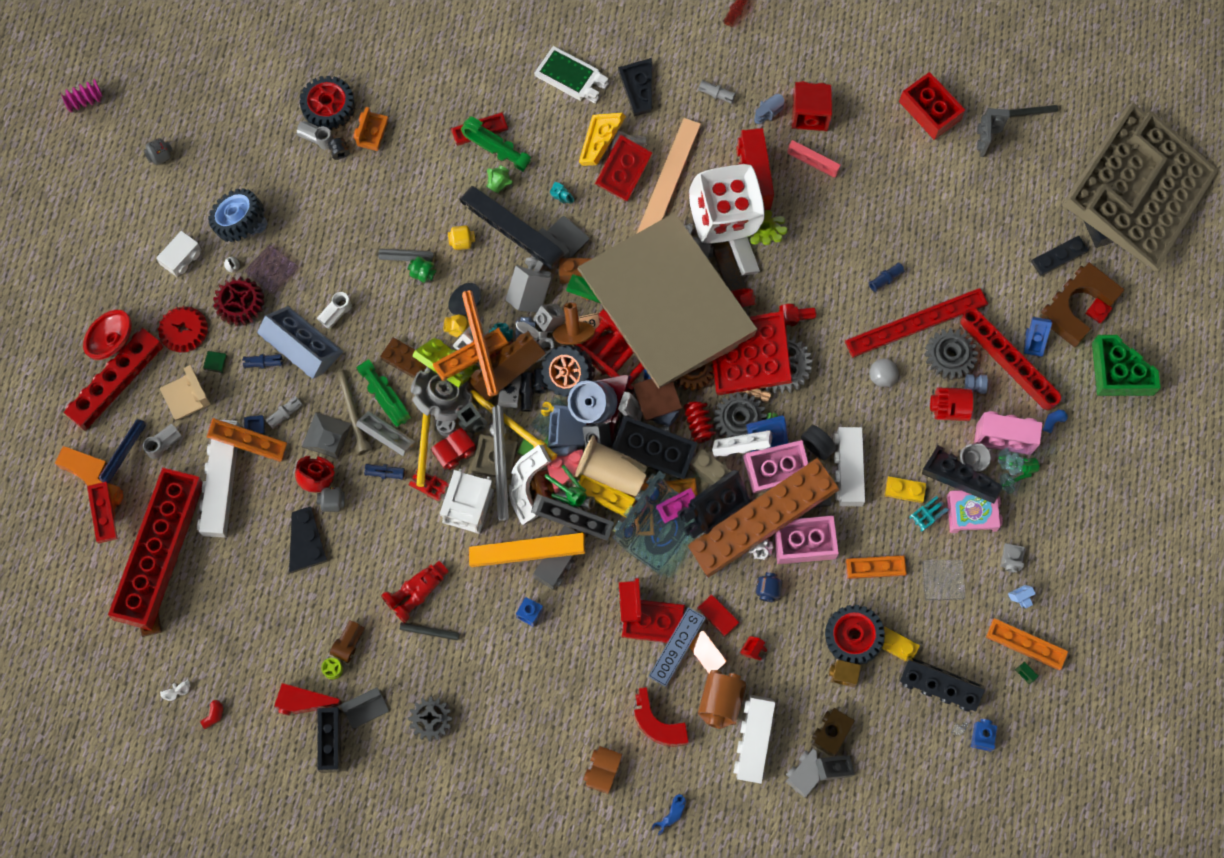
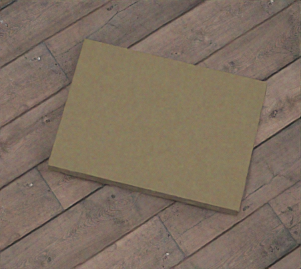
M1132 103L1124 109L1062 206L1156 271L1218 170L1152 111L1146 114L1135 103Z
M675 212L578 267V271L658 389L736 349L740 343L754 337L757 331L753 322Z

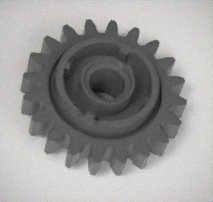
M952 328L948 330V333L944 329L941 330L940 334L936 332L933 336L934 338L930 337L928 341L930 344H927L925 347L928 351L925 352L924 356L929 357L926 363H932L930 370L937 369L935 375L943 373V379L947 375L950 376L951 380H953L955 375L960 379L962 373L966 376L969 370L972 371L974 368L973 364L977 362V359L974 357L977 356L978 352L973 351L976 348V344H970L972 338L965 339L966 332L963 335H959V329L955 333H953ZM947 351L953 352L955 356H949Z
M737 392L736 398L732 394H729V400L724 397L722 399L723 404L718 403L717 408L719 410L714 412V415L718 416L714 418V422L718 423L715 429H722L720 436L726 434V438L747 435L746 424L765 420L767 415L761 414L765 411V407L759 408L761 401L754 402V395L748 399L747 393L744 394V397H741L739 392ZM741 415L745 420L738 421L735 417Z

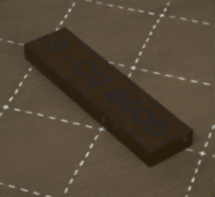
M730 242L710 243L714 247L713 253L722 279L729 290L746 288Z

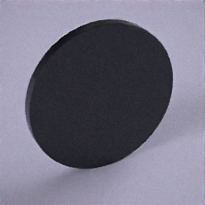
M465 283L454 290L448 302L449 310L453 315H467L462 297L464 291L471 290L476 307L479 305L481 290L476 284Z

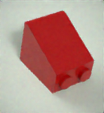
M806 81L795 82L791 129L828 131L832 117L831 85L808 83Z

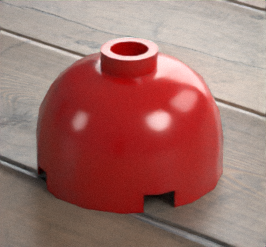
M305 456L297 462L295 479L303 490L312 493L321 492L324 488L331 485L335 474L334 466L323 457L317 456L316 459H310V456Z

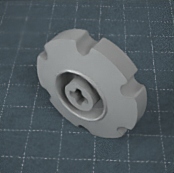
M429 367L424 372L419 371L411 385V393L415 394L413 402L417 408L427 416L429 414L434 415L435 419L439 421L456 420L458 417L456 413L472 402V393L468 392L470 387L468 381L458 388L448 380L442 381L438 373Z

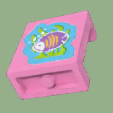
M950 491L947 494L950 533H958L960 530L992 529V532H997L1003 523L1002 515L999 514L998 509L1001 504L1000 496L993 504L964 491Z

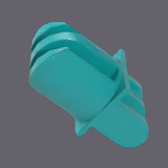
M935 496L909 516L910 519L913 518L916 522L915 525H919L921 532L949 511L946 507L933 517L932 514L944 505L942 501L930 510L927 509L939 499L938 496ZM919 512L923 516L922 518H919L917 515ZM924 519L928 522L927 525L923 522Z

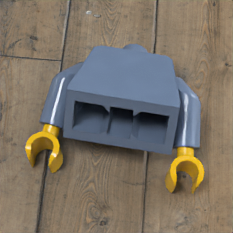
M544 402L542 407H547L549 410H541V414L543 416L550 415L548 448H551L557 456H567L577 451L585 443L583 426H586V423L577 421L571 415L568 406H552L551 403Z

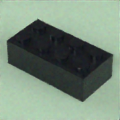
M623 416L611 449L629 456L649 468L679 479H685L697 442Z

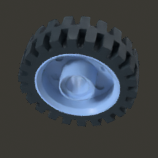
M245 188L241 190L235 189V193L232 190L229 191L228 196L224 194L222 196L223 199L219 198L217 200L218 204L212 206L214 210L209 212L208 223L212 230L226 242H235V240L238 242L241 241V237L247 238L248 233L253 234V229H258V223H262V218L265 215L263 213L265 208L262 202L253 192Z

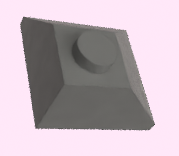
M315 412L302 448L338 459L352 424Z

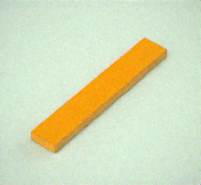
M584 533L472 546L469 547L470 567L585 554Z

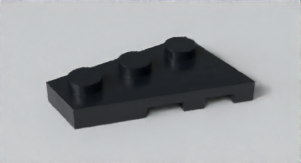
M311 506L292 512L289 557L290 574L328 562Z

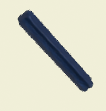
M135 420L99 476L101 482L110 483L144 430L146 424L143 420Z

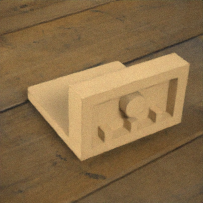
M191 365L183 368L186 375L160 388L176 421L211 405Z

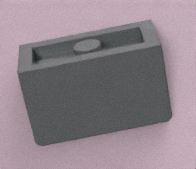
M378 687L341 704V708L353 729L389 712Z

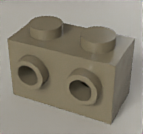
M701 449L689 465V470L710 486L731 472V468L726 463H720L716 460L714 454L709 450Z

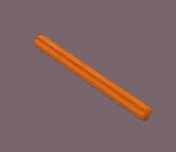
M471 290L464 291L462 297L489 396H495L498 394V387L473 292Z

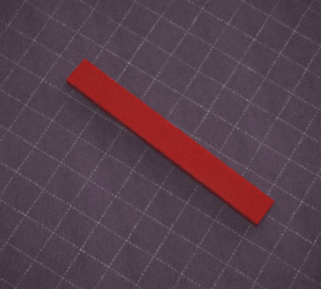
M978 288L845 340V344L851 357L854 358L962 316L969 308H983L988 305V302L981 288Z

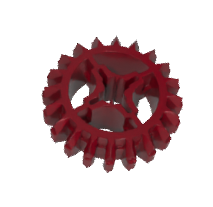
M240 276L236 280L235 277H232L231 282L225 280L226 285L219 284L220 290H215L216 297H213L215 303L213 307L217 310L216 314L221 316L222 321L225 322L227 320L229 325L234 322L237 327L242 322L246 326V320L253 323L252 317L259 318L257 312H263L261 306L265 305L263 300L264 294L261 292V287L257 286L255 281L251 282L250 278L247 277L244 280ZM231 293L230 299L227 300V303L225 304L227 296ZM235 296H237V298L241 300L243 306H241L240 303H237ZM253 298L252 304H251L250 307L247 309V304H248V303L251 301V299ZM240 310L241 312L234 313L233 311Z

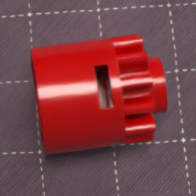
M937 387L935 395H931L930 411L934 412L935 419L970 421L973 411L972 389Z

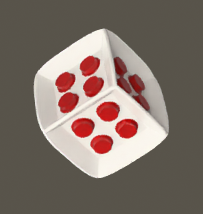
M740 164L714 168L701 172L694 178L689 190L690 206L697 234L702 243H718L741 239L758 231L764 221V203L758 179L752 165Z

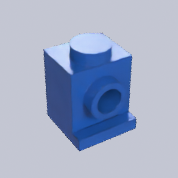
M981 719L980 722L974 723L971 741L972 748L990 752L995 749L997 726L992 725L993 721ZM983 730L988 731V737L983 735Z

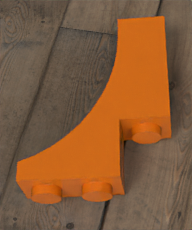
M65 446L62 447L55 461V464L60 469L78 476L87 486L102 483L99 476L108 464L106 461ZM108 483L115 517L114 510L123 500V491L118 486Z

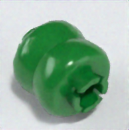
M418 256L409 263V275L411 278L418 279L422 283H427L429 279L432 281L433 276L436 274L435 264Z

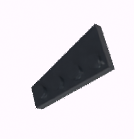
M937 445L924 466L922 475L994 504L1003 486L985 474L975 472L971 465L968 463L964 465L957 460V456L952 453L950 455L943 451V447Z

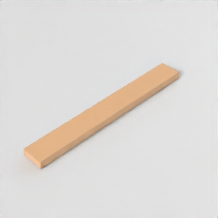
M683 118L637 233L663 219L701 123Z

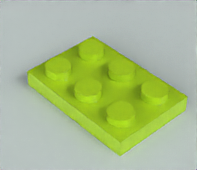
M434 337L416 349L413 357L436 372L433 363L456 350L451 349L441 340ZM474 364L446 380L459 388L469 380L474 371L480 368Z

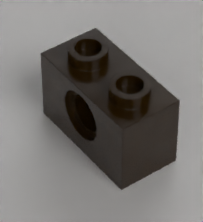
M833 708L831 712L827 710L821 720L824 722V725L821 729L817 728L812 736V739H814L812 745L831 757L836 755L855 722L854 719L836 708ZM827 727L835 728L836 736H829Z

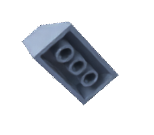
M289 306L265 315L257 332L265 341L274 346L278 352L285 355L312 379L322 375L343 353L339 347Z

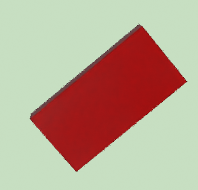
M712 594L697 607L724 637L739 624Z

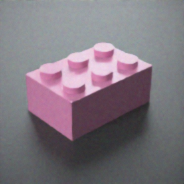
M984 412L976 424L974 443L983 444L987 448L1031 455L1040 445L1042 422H1037L1033 418L1019 419L1015 415L1002 416L998 415L997 412Z
M802 440L746 453L743 456L753 494L770 490L808 464Z
M834 516L796 519L774 534L777 564L833 560L839 554Z

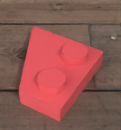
M583 450L574 451L567 456H557L555 460H551L546 465L549 476L563 485L567 482L571 483L572 481L562 469V465H565L574 476L583 455ZM552 483L555 493L561 491L558 486Z

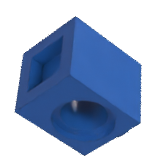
M525 597L516 612V618L534 627L543 612V606Z

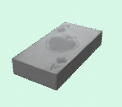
M521 376L516 377L500 390L498 406L518 407Z

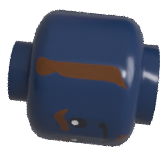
M766 572L765 576L758 577L755 593L760 597L759 600L775 602V599L781 597L783 582L777 578V574Z

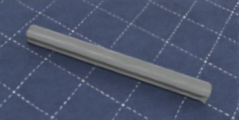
M495 406L492 408L497 511L498 519L505 521L509 519L504 418L503 408Z

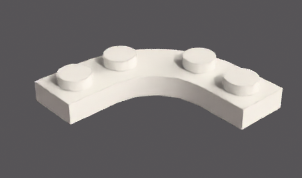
M543 445L536 446L521 457L512 470L513 476L511 485H509V496L522 525H527L538 517V515L531 513L534 502L530 494V482L537 471L551 462Z

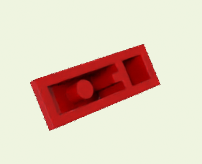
M281 683L274 707L279 709L278 713L290 716L291 713L301 714L317 711L318 708L341 706L342 701L338 698Z

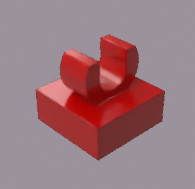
M749 636L740 653L745 657L761 661L762 658L758 654L760 651L767 652V648L764 646L765 642L761 638Z

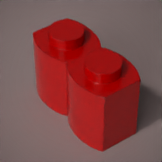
M460 428L435 444L430 450L445 471L447 469H454L458 466V462L461 459H468L473 456L476 446L463 428Z

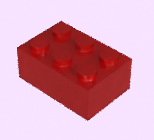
M930 72L902 91L899 103L933 140L960 122L965 113V109Z

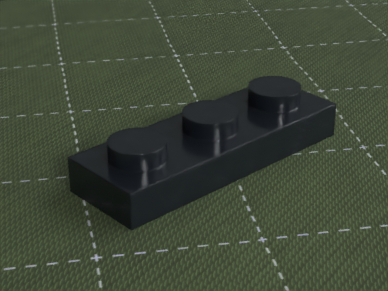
M1078 235L1031 260V263L1041 277L1086 254L1089 250Z

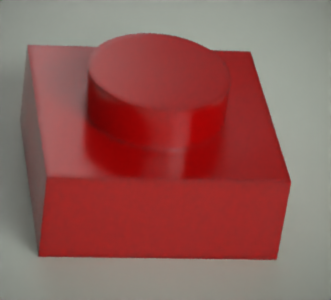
M1096 298L1085 314L1101 324L1112 308Z

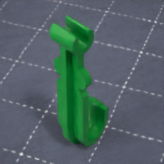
M469 116L465 120L461 131L466 138L492 154L497 153V158L500 161L508 159L514 163L515 168L522 172L531 161L530 155L524 152L520 154L515 151L512 142L506 141L504 143L501 137L482 127L483 122Z
M369 359L356 367L362 378L365 377L369 382L367 386L368 392L375 394V399L396 427L401 424L405 425L407 420L412 417L393 389L388 387V379L377 375L376 369Z

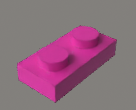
M691 488L656 506L664 523L677 518V512L682 508L689 507L690 500L695 497Z

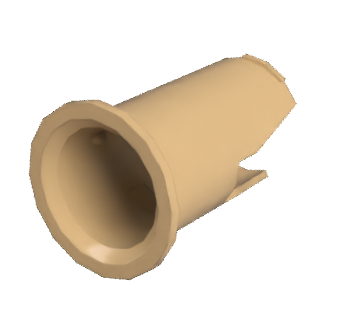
M592 435L574 476L585 475L611 488L637 496L645 480L646 474L644 473L647 466L629 456L597 443L595 436Z

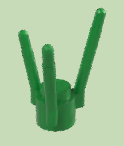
M562 465V469L576 487L572 486L568 489L548 474L545 475V478L566 492L567 498L552 494L553 498L568 503L572 507L580 506L584 503L587 496L585 493L586 489L579 484L565 465Z

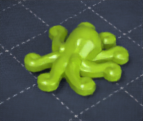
M765 210L764 221L758 231L754 233V237L750 238V242L754 245L762 242L764 245H770L772 240L774 242H781L782 235L787 233V228L780 226L785 223V218L783 216L771 218L773 215L772 211Z

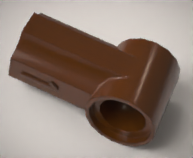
M349 620L340 638L334 642L330 655L349 663L352 659L350 656L354 655L356 645L365 628Z

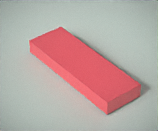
M793 140L789 145L787 152L789 155L832 177L837 176L840 164Z

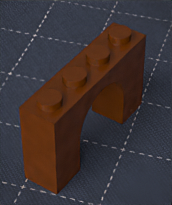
M1090 262L1085 267L1081 265L1074 273L1076 277L1073 280L1070 278L1063 286L1065 290L1062 293L1058 291L1052 298L1054 301L1052 305L1047 304L1040 312L1043 314L1041 318L1052 321L1051 329L1074 348L1091 328L1073 315L1069 308V297L1077 293H1085L1095 299H1100L1111 307L1125 290Z

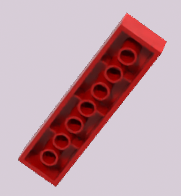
M162 467L108 616L113 621L152 631L202 492L203 482L200 477Z

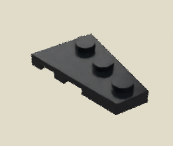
M652 58L618 67V73L634 117L651 112Z

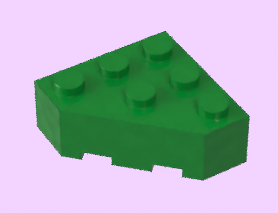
M1097 335L1092 342L1097 396H1154L1159 391L1160 379L1158 369L1145 362L1143 357L1133 348L1130 349L1124 344L1118 335Z

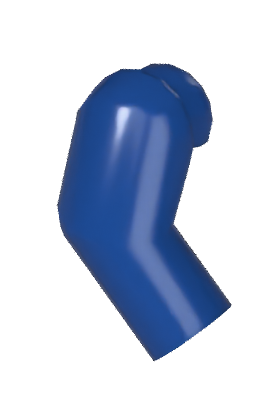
M1057 410L1048 414L1043 431L1052 433L1055 423L1067 421L1068 414L1064 410Z

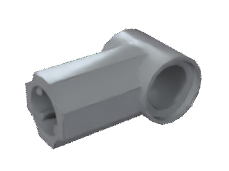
M306 121L300 122L297 127V136L318 144L321 149H329L328 143L333 140V137L327 127H318Z
M171 423L154 437L146 438L143 442V449L148 457L157 459L162 456L166 449L180 440L182 435ZM158 445L156 450L149 451L151 446Z

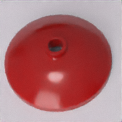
M111 310L97 318L85 334L83 340L85 354L93 360H102L119 352L131 334L132 321L130 316L122 310Z

